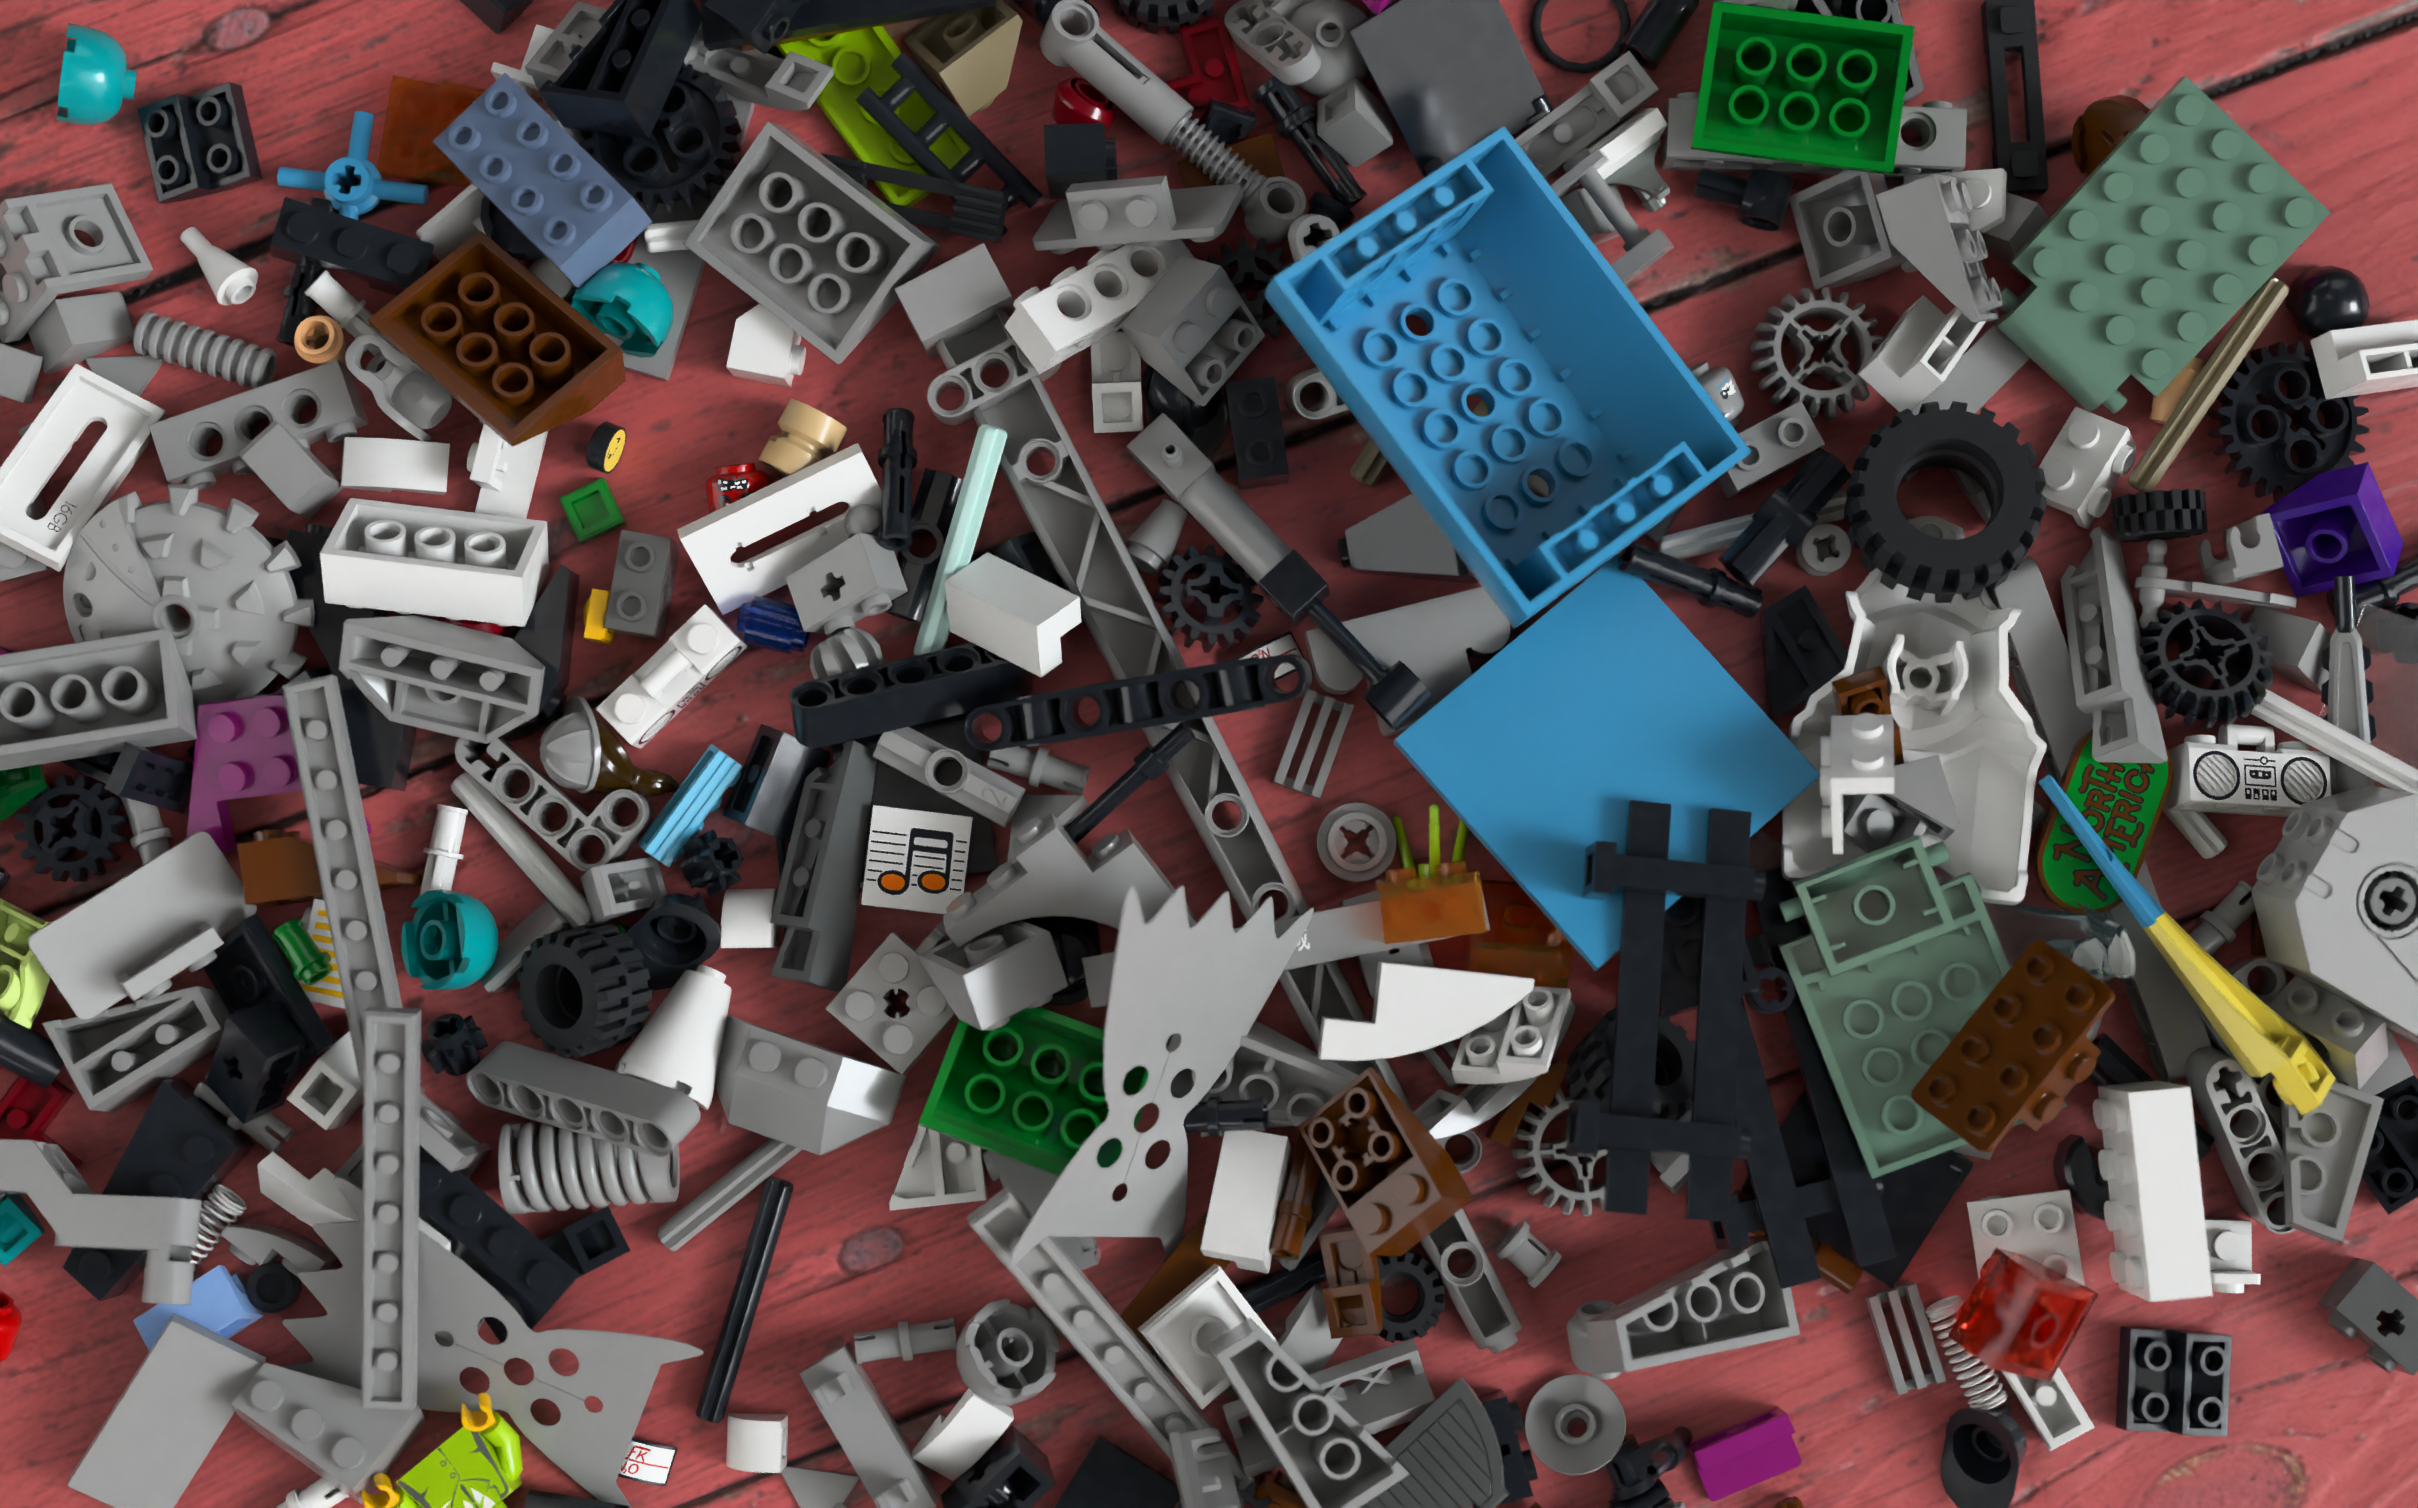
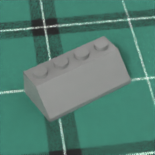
M170 629L0 655V771L120 752L125 742L145 748L197 739L192 689Z

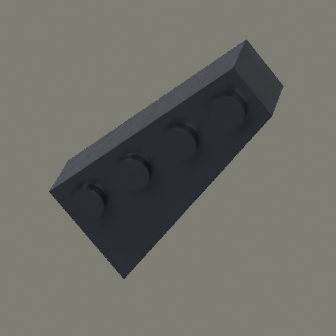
M183 1078L163 1080L102 1195L207 1200V1194L212 1193L214 1185L221 1184L256 1144L240 1129L235 1131L227 1125V1117L201 1098H197L194 1095L195 1089ZM73 1247L62 1268L97 1300L103 1301L122 1295L146 1266L147 1251Z

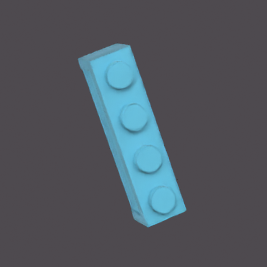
M711 743L637 844L667 867L672 862L680 860L685 852L683 845L689 841L691 836L695 837L700 833L704 826L703 820L709 812H714L720 806L723 799L722 794L728 786L732 787L737 783L743 766Z

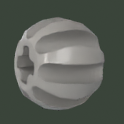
M847 628L815 646L811 653L810 669L813 678L818 679L883 664L885 659L879 643L871 634L860 628Z

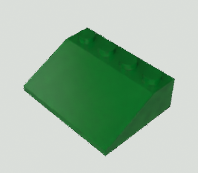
M1714 1L1709 23L1691 149L1892 175L1915 26Z
M1042 1007L1025 1008L1009 1016L1010 1020L1007 1024L994 1030L981 1031L959 1020L923 1110L919 1125L1060 1177L1083 1143L1108 1116L1109 1109L1105 1099L1103 1079L1104 1030ZM1135 1066L1126 1074L1122 1085L1125 1094L1135 1095L1145 1086L1148 1072L1144 1066ZM1144 1106L1141 1107V1109L1137 1112L1135 1116V1129L1137 1127ZM1109 1139L1100 1147L1096 1158L1097 1164L1100 1167H1109L1117 1161L1122 1151V1143L1119 1139Z

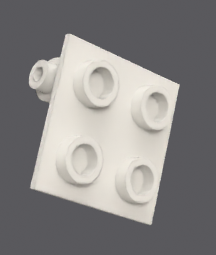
M2069 1189L2002 1198L2001 1195L1981 1197V1200L1967 1202L1982 1303L2086 1291Z

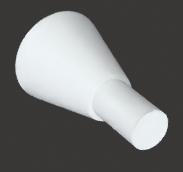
M189 227L181 234L180 240L198 258V263L217 301L221 305L241 304L252 297L258 281V272L254 268L217 246H213L196 227Z

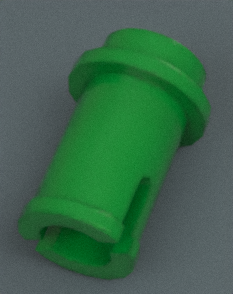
M299 918L284 923L274 931L275 934L271 937L278 943L295 968L293 976L297 981L303 980L307 986H310L330 974L332 971V967L329 964L331 960L328 952H321Z

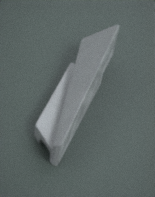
M2099 526L2094 528L2089 534L2093 545L2079 567L2069 565L2060 579L2076 706L2086 714L2093 713L2092 756L2097 762L2163 763L2168 760L2156 703L2152 697V685L2146 681L2144 675L2148 671V667L2140 660V656L2145 653L2140 646L2141 635L2122 548L2114 537Z

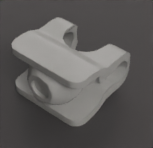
M364 334L357 337L347 348L345 354V361L349 371L371 389L378 406L387 416L419 440L429 442L432 437L423 429L433 428L445 418L452 406V395L383 338L375 334ZM369 348H379L381 351L370 361L366 371L363 370L360 363L363 353Z

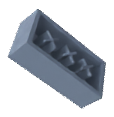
M506 73L496 80L433 140V143L455 167L578 289L600 269L607 266L652 223V220L636 200Z

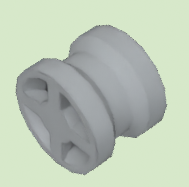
M1830 523L1812 527L1797 542L1794 549L1795 560L1799 568L1808 575L1825 577L1844 566L1851 553V544L1847 533L1839 526ZM1829 544L1831 547V553L1835 554L1834 556L1830 554V549L1828 547Z

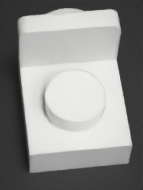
M2205 1218L2213 1291L2244 1293V1284H2261V1274L2252 1272L2251 1221L2246 1219Z

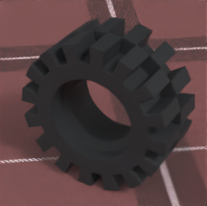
M2155 490L2149 493L2139 492L2136 495L2127 494L2112 500L2116 541L2141 542L2148 540L2150 542L2153 539L2173 540L2174 538H2188L2208 532L2205 491Z
M1412 1250L1407 1251L1402 1256L1377 1255L1380 1287L1387 1279L1393 1276H1404L1415 1283L1418 1290V1299L1415 1306L1405 1314H1391L1382 1307V1331L1374 1335L1376 1337L1380 1336L1385 1341L1392 1343L1394 1341L1403 1342L1418 1336L1422 1338L1428 1334L1426 1331L1431 1326H1436L1439 1321L1438 1316L1441 1311L1443 1312L1445 1305L1443 1301V1294H1445L1444 1285L1439 1278L1438 1272L1427 1259Z

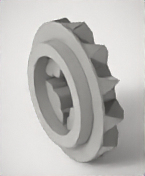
M1348 803L1334 809L1322 822L1317 835L1318 855L1325 867L1335 876L1349 882H1363L1379 876L1390 865L1396 851V834L1391 821L1381 810L1365 803ZM1370 825L1373 829L1368 833L1369 837L1366 839L1365 844L1369 848L1368 851L1374 857L1371 859L1366 854L1363 855L1356 851L1343 860L1340 856L1345 852L1344 848L1348 842L1343 837L1344 833L1339 828L1342 826L1346 831L1350 830L1352 833L1357 834L1361 830L1364 831Z

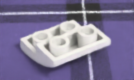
M1534 986V989L1522 1000L1494 1020L1462 1036L1451 1069L1454 1082L1460 1084L1508 1083L1536 1077L1548 1072L1570 1001V989Z

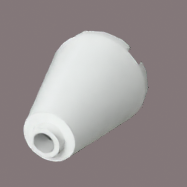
M699 965L696 971L685 970L618 1061L614 1072L635 1078L639 1077L652 1083L682 1091L694 1100L698 1108L702 1107L704 1110H708L713 1098L732 988L724 983L727 976L716 969L704 965Z

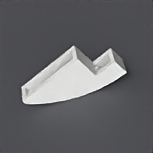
M1378 961L1372 1021L1322 1016L1317 1057L1322 1060L1360 1061L1392 1058L1433 1048L1460 1038L1494 1020L1534 989V979Z

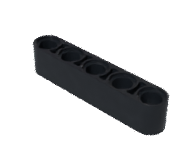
M968 643L806 681L795 686L789 694L795 738L799 744L805 747L819 748L972 712L981 706L1012 701V698L1029 695L1032 690L1031 672L974 643Z

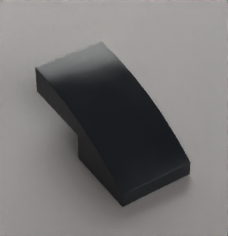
M608 1206L541 1240L542 1243L579 1273V1277L631 1251Z

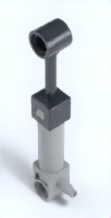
M1162 413L1126 446L1129 453L1179 506L1186 508L1259 585L1264 596L1293 626H1297L1308 616L1372 683L1362 694L1363 698L1394 731H1397L1433 697L1424 683L1400 660L1392 667L1385 669L1322 603L1330 595L1327 582L1295 549L1291 550L1216 472L1213 463L1170 418Z

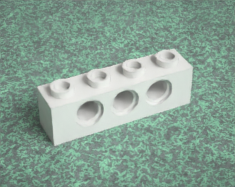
M1171 240L1160 246H1146L1143 242L1123 244V247L1115 251L1113 249L1101 250L1088 261V266L1077 271L1074 266L1069 267L1051 281L1050 287L1042 291L1038 287H1033L1020 295L1013 303L1016 310L1004 327L1037 372L1041 374L1119 330L1123 321L1182 255L1194 258L1182 240Z

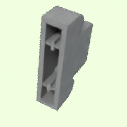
M1482 586L1341 622L1385 669L1392 667L1400 660L1424 683L1433 695L1397 731H1394L1375 712L1379 731L1385 737L1403 733L1472 675L1466 653L1477 659L1489 658L1497 654L1507 643L1510 635V622ZM1319 628L1306 631L1304 638L1314 676L1318 685L1324 691L1334 695H1345L1353 691L1362 679H1365L1368 688L1372 683Z

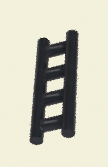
M905 52L899 55L890 65L901 77L881 97L868 87L855 100L928 176L965 183L985 163L1005 183L999 191L1010 193L1007 210L1018 199L1031 209L1044 196ZM914 91L936 112L916 133L894 113ZM949 127L971 148L951 169L929 148ZM949 196L956 203V199H954V197ZM1005 225L1003 226L1002 237L1009 231Z

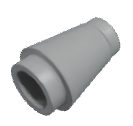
M1162 500L1159 507L1126 540L1127 550L1138 570L1148 575L1157 576L1161 568H1168L1184 526V521L1188 516V513L1178 504L1170 500Z

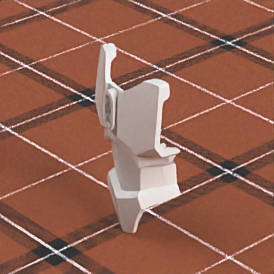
M1921 516L1908 520L1916 529L1934 538L1945 540L1965 538L1961 527L1942 518ZM1876 568L1869 573L1858 589L1854 592L1846 591L1849 615L1854 622L1844 669L1809 697L1805 710L1793 718L1789 726L1788 739L1820 773L1821 736H1831V716H1838L1831 682L1880 666L1887 677L1891 713L1900 728L1904 763L1939 755L1960 823L1956 831L1945 841L1926 830L1922 835L1921 841L1924 848L1943 841L1949 854V861L1934 867L1951 879L1970 872L1983 902L2017 905L2023 900L2027 886V863L2034 788L2038 768L2047 746L2035 733L2032 718L2008 686V632L2014 626L2022 609L2012 607L1998 609L1989 597L1985 587L1980 596L1965 600L1962 593L1954 595L1951 603H1936L1935 594L1924 592L1921 601L1906 597L1909 588L1897 583L1893 590L1880 583L1883 573ZM1820 777L1782 809L1781 869L1782 876L1787 881L1799 880L1867 854L1844 836L1843 854H1833L1832 838H1822V807L1831 806H1823ZM1844 794V812L1855 794Z

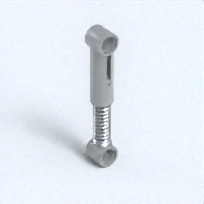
M1062 0L1058 2L1053 8L1040 36L1039 45L1042 54L1047 60L1057 66L1072 67L1161 145L1169 142L1170 146L1177 144L1176 151L1184 150L1183 157L1190 156V163L1197 161L1196 168H1203L1204 175L1210 173L1209 179H1217L1216 185L1240 184L1243 197L1239 205H1242V211L1245 213L1244 222L1250 234L1257 240H1260V238L1265 239V242L1269 244L1279 243L1288 236L1291 224L1302 215L1306 208V197L1301 187L1286 177L1265 178V175H1260L1258 170H1255L1253 173L1250 170L1252 164L1246 167L1244 165L1245 158L1239 161L1237 159L1238 153L1234 155L1230 153L1232 147L1225 149V141L1218 143V135L1214 138L1211 137L1212 130L1204 131L1205 124L1199 126L1197 125L1198 118L1191 119L1194 108L1099 27L1098 15L1091 5L1083 0Z

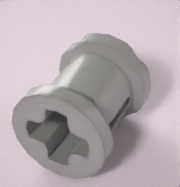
M1521 1221L1502 1240L1494 1255L1500 1260L1504 1258L1509 1260L1527 1276V1283L1535 1288L1552 1272L1562 1256L1555 1249L1550 1251L1529 1232L1530 1225L1525 1221Z

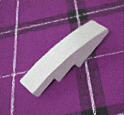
M274 1152L257 1164L260 1192L299 1220L312 1227L314 1224L352 1223L359 1221L356 1212L336 1184L334 1179L336 1176L326 1168H323L313 1178L308 1180ZM419 1217V1230L451 1252V1242Z

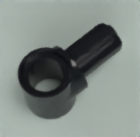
M1702 169L1694 185V195L1697 198L1737 208L1736 216H1739L1738 220L1746 226L1763 231H1780L1783 226L1794 180L1783 173L1766 169L1752 170L1750 173L1748 172L1745 179Z

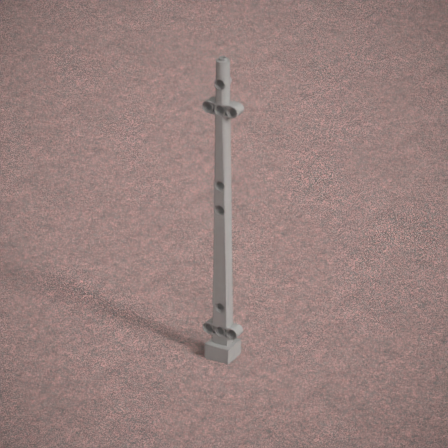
M982 243L895 288L902 308L929 359L931 360L940 355L948 370L936 377L928 388L927 399L933 414L939 421L948 425H958L974 418L978 427L982 424H989L1000 427L1007 432V439L999 466L1067 591L1080 597L1081 617L1115 680L1187 669L1166 624L1161 618L1139 571L1042 383L1058 372L1062 362L1039 374L1004 327L1014 313L1015 307L1013 306L1012 295L985 244ZM994 365L1002 366L1009 372V378L1006 383L997 388L989 387L982 382V375L985 370ZM949 388H957L965 394L963 404L958 409L952 411L940 408L938 399L941 393ZM1045 452L1052 455L1055 459L1053 470L1043 476L1031 473L1027 467L1028 461L1034 454ZM1183 680L1176 689V698L1183 707L1193 708L1199 699L1197 686L1188 680ZM1213 717L1181 721L1192 730L1195 737L1168 761L1169 768L1165 772L1246 922L1258 910L1259 899L1262 894L1269 890L1281 892L1287 901L1285 913L1277 919L1303 915L1310 907ZM1181 722L1145 727L1142 730L1149 743L1154 747ZM1231 802L1239 809L1241 819L1238 826L1234 829L1222 830L1214 824L1212 811L1219 803ZM1337 960L1284 970L1278 979L1317 1053L1322 1016L1367 1021ZM1387 1058L1360 1061L1331 1060L1357 1075L1362 1074L1368 1068H1373L1412 1113L1414 1112ZM1470 1129L1459 1133V1135L1467 1136L1470 1141L1471 1147L1468 1156L1461 1161H1453L1461 1175L1478 1165L1482 1157L1483 1147L1475 1132ZM1452 1136L1436 1140L1445 1149L1446 1142ZM1461 1208L1423 1238L1420 1243L1433 1267L1438 1272L1440 1280L1477 1348L1481 1350L1489 1347L1491 1353L1494 1354L1515 1344L1519 1340L1516 1332L1523 1325L1464 1209ZM1465 1248L1473 1254L1471 1268L1461 1274L1449 1271L1447 1262L1450 1254L1456 1249Z

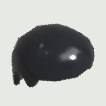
M2322 266L2305 270L2292 281L2286 298V307L2293 312L2298 323V330L2302 333H2307L2312 338H2316L2330 330L2362 327L2368 317V309L2370 307L2368 293L2360 278L2350 270L2335 266Z

